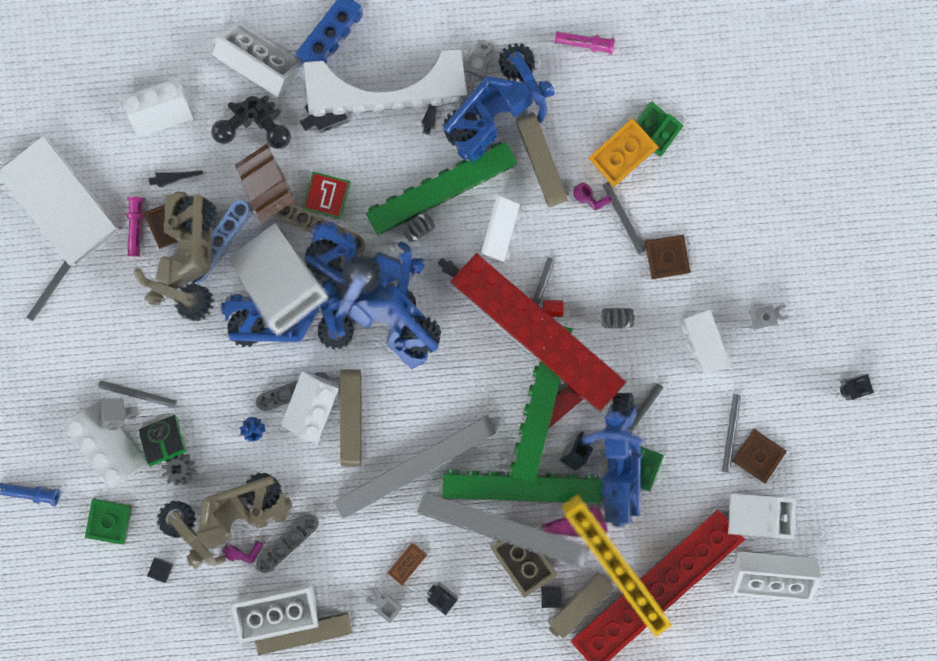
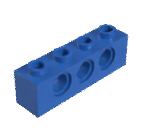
M336 0L295 53L297 59L303 63L324 61L326 64L328 56L334 54L339 48L338 43L342 38L346 39L352 25L354 23L357 24L363 16L362 6L354 0ZM340 15L348 16L344 22L338 21V17ZM329 30L336 31L333 37L326 36ZM318 45L324 46L323 51L320 53L314 52L315 47Z

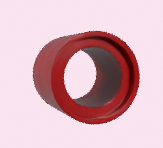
M543 300V310L551 317L563 318V300Z

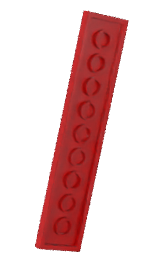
M475 253L450 281L455 288L599 412L606 407L626 384V380L479 254Z
M719 509L713 512L639 578L664 612L745 540L742 535L728 534L729 520ZM622 593L577 633L570 642L587 661H610L648 626Z

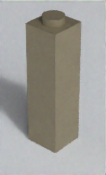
M598 571L548 620L550 625L548 629L556 637L560 635L564 639L614 589L612 584Z

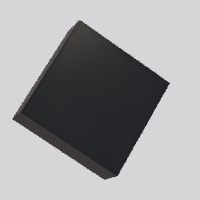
M154 557L147 577L167 583L174 564Z
M541 587L542 608H562L561 587Z

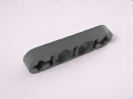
M317 372L314 374L330 380L326 373ZM298 380L259 395L256 400L257 407L262 411H268L290 403ZM282 389L289 392V398L286 401H282L279 398V392ZM271 393H274L278 404L275 405V401L268 403L269 407L267 408L265 405H261L264 396L266 399L273 398Z
M308 514L296 523L258 558L256 562L258 571L268 573L273 570L318 528V518L315 515ZM306 519H313L314 528L308 527L303 532L300 528L297 527L298 525H300L302 528L307 523L305 521ZM296 531L300 534L301 538L298 542L290 540L291 532ZM277 545L285 547L286 552L283 556L276 554L275 547ZM271 552L272 556L278 561L275 562V560L273 559L268 564L270 568H263L261 566L263 564L262 559L266 561L268 558H270L271 555H269L268 553Z

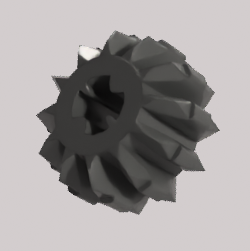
M422 212L402 225L403 235L409 242H414L435 228L434 220L427 212Z
M604 308L601 315L602 326L604 328L633 327L635 321L633 309Z
M183 453L165 460L168 465H162L161 468L166 469L167 472H164L162 476H169L167 479L168 483L174 480V486H178L180 482L182 485L187 484L186 479H193L190 473L196 472V469L190 468V466L194 465L195 462H188L190 455H186L183 458ZM181 465L182 468L180 469H182V472L177 473L175 466Z

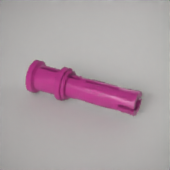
M559 31L556 32L555 44L588 48L594 53L601 51L607 52L609 55H612L615 41L614 37L611 39L601 38L599 35L589 37ZM566 39L580 40V41H583V42L572 41V40H566Z
M127 197L129 201V211L126 214L127 219H129L127 256L140 257L141 220L144 218L142 212L145 198Z

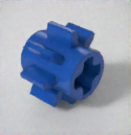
M249 417L242 421L243 426L240 427L241 435H244V439L252 442L262 438V432H266L265 424H262L261 419L256 417Z

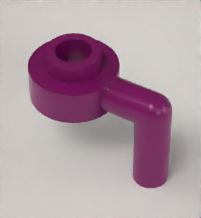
M584 182L578 184L573 189L574 198L580 203L587 202L595 211L613 201L610 195L596 201L593 198L592 189Z
M256 541L249 555L229 543L225 544L222 552L225 553L224 557L234 562L236 559L252 564L263 543Z

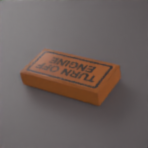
M412 542L387 574L403 586L428 554Z

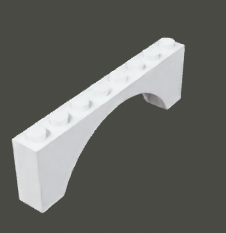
M461 49L441 51L435 66L424 78L412 86L393 92H370L355 88L339 79L327 67L324 61L304 62L309 115L313 114L316 117L324 116L325 113L341 115L345 111L361 113L366 109L382 111L389 107L402 109L404 106L411 105L413 108L422 107L424 104L439 106L444 102L460 104L465 101L467 96Z

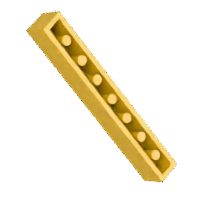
M577 495L561 507L569 521L653 635L657 637L669 629L672 625L664 611L580 496Z

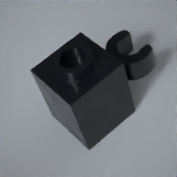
M861 374L840 381V392L846 400H854L874 393L868 374Z
M583 431L577 434L572 442L567 444L560 458L561 462L574 471L587 463L594 449L589 445L591 443L585 444L583 442Z
M440 582L437 586L433 584L426 593L429 595L427 601L445 616L458 600V596Z

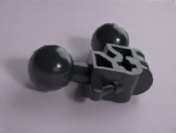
M268 95L260 99L250 96L245 101H242V103L229 102L228 108L235 115L229 120L216 121L211 129V135L217 143L228 144L235 138L236 129L242 124L245 128H248L252 124V118H254L253 120L261 130L263 128L266 130V141L275 149L287 147L291 140V133L285 126L276 125L273 122L281 110H274L275 103L268 102ZM252 105H255L257 107V110L262 115V117H260L256 110L251 108Z

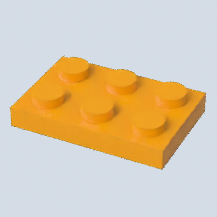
M632 118L588 159L615 187L659 147Z

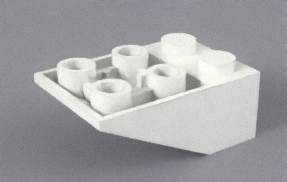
M730 494L728 534L794 539L796 499Z

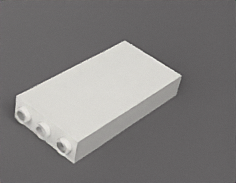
M42 136L41 138L34 139L30 147L19 151L15 155L16 158L11 162L4 163L0 167V179L70 266H77L121 231L52 143Z
M273 223L228 257L229 262L264 319L278 335L328 298L276 223Z

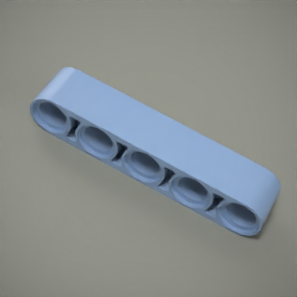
M242 200L235 201L212 232L211 269L208 273L191 282L201 284L207 279L250 218L252 209L246 202ZM239 206L246 207V211L242 215L237 214ZM230 221L234 222V229L227 231L226 224ZM222 237V246L215 247V240Z

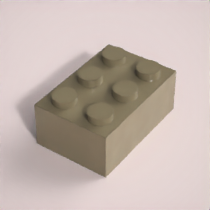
M499 540L490 545L491 550L524 598L557 576V573L544 555Z

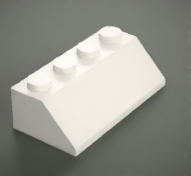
M239 21L218 36L212 53L221 62L277 97L288 88L303 62Z
M99 401L78 413L65 423L63 427L112 489L121 485L143 468L147 461L122 428L118 430L101 428L100 405L102 402Z
M738 551L734 564L732 594L811 602L821 579L818 559Z
M312 582L236 598L231 604L239 644L318 627L317 605Z

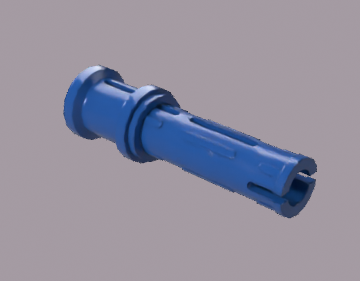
M0 482V495L30 499L36 504L41 502L49 503L51 506H56L59 502V489L49 490L44 489L42 486L30 488Z

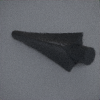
M429 104L421 122V127H423L422 133L425 135H430L431 129L435 130L437 106H432L431 104Z
M203 171L155 172L156 177H150L149 184H157L161 188L183 179L202 175Z
M441 258L437 263L443 268L442 272L453 278L460 271L451 260L447 262Z

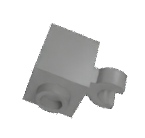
M773 305L749 311L754 330L778 324L777 319L785 320L789 318L788 315L781 316L779 313L780 309L786 308V305H779L775 309Z
M103 399L100 405L101 428L118 430L122 428L125 419L134 420L138 416V407L124 408V399Z

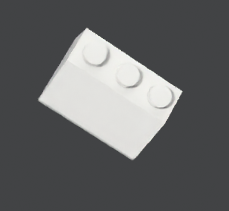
M178 78L121 97L126 114L138 138L194 120L183 84Z
M497 196L481 252L482 258L504 263V259L509 260L512 248H509L508 245L509 241H514L517 229H513L515 221L519 222L522 212V210H518L520 204Z
M711 310L681 320L683 323L680 324L681 330L689 339L687 345L690 353L695 355L696 361H694L698 372L706 375L731 366Z
M302 370L281 426L298 437L318 444L339 390V384Z

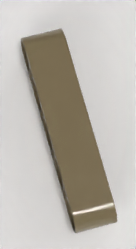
M532 112L516 118L518 130L548 207L550 208L568 201L535 113Z
M292 203L288 205L290 207L288 215H282L281 210L276 213L281 219L310 233L316 223L319 224L323 220L328 222V220ZM302 214L308 216V221L305 224H300L298 221ZM337 225L338 230L343 233L346 231L353 235L355 239L361 240V247L356 249V254L362 253L366 247L364 239L360 235Z
M341 369L340 463L341 466H361V369Z
M349 613L319 618L318 627L255 640L258 655H263L352 634Z

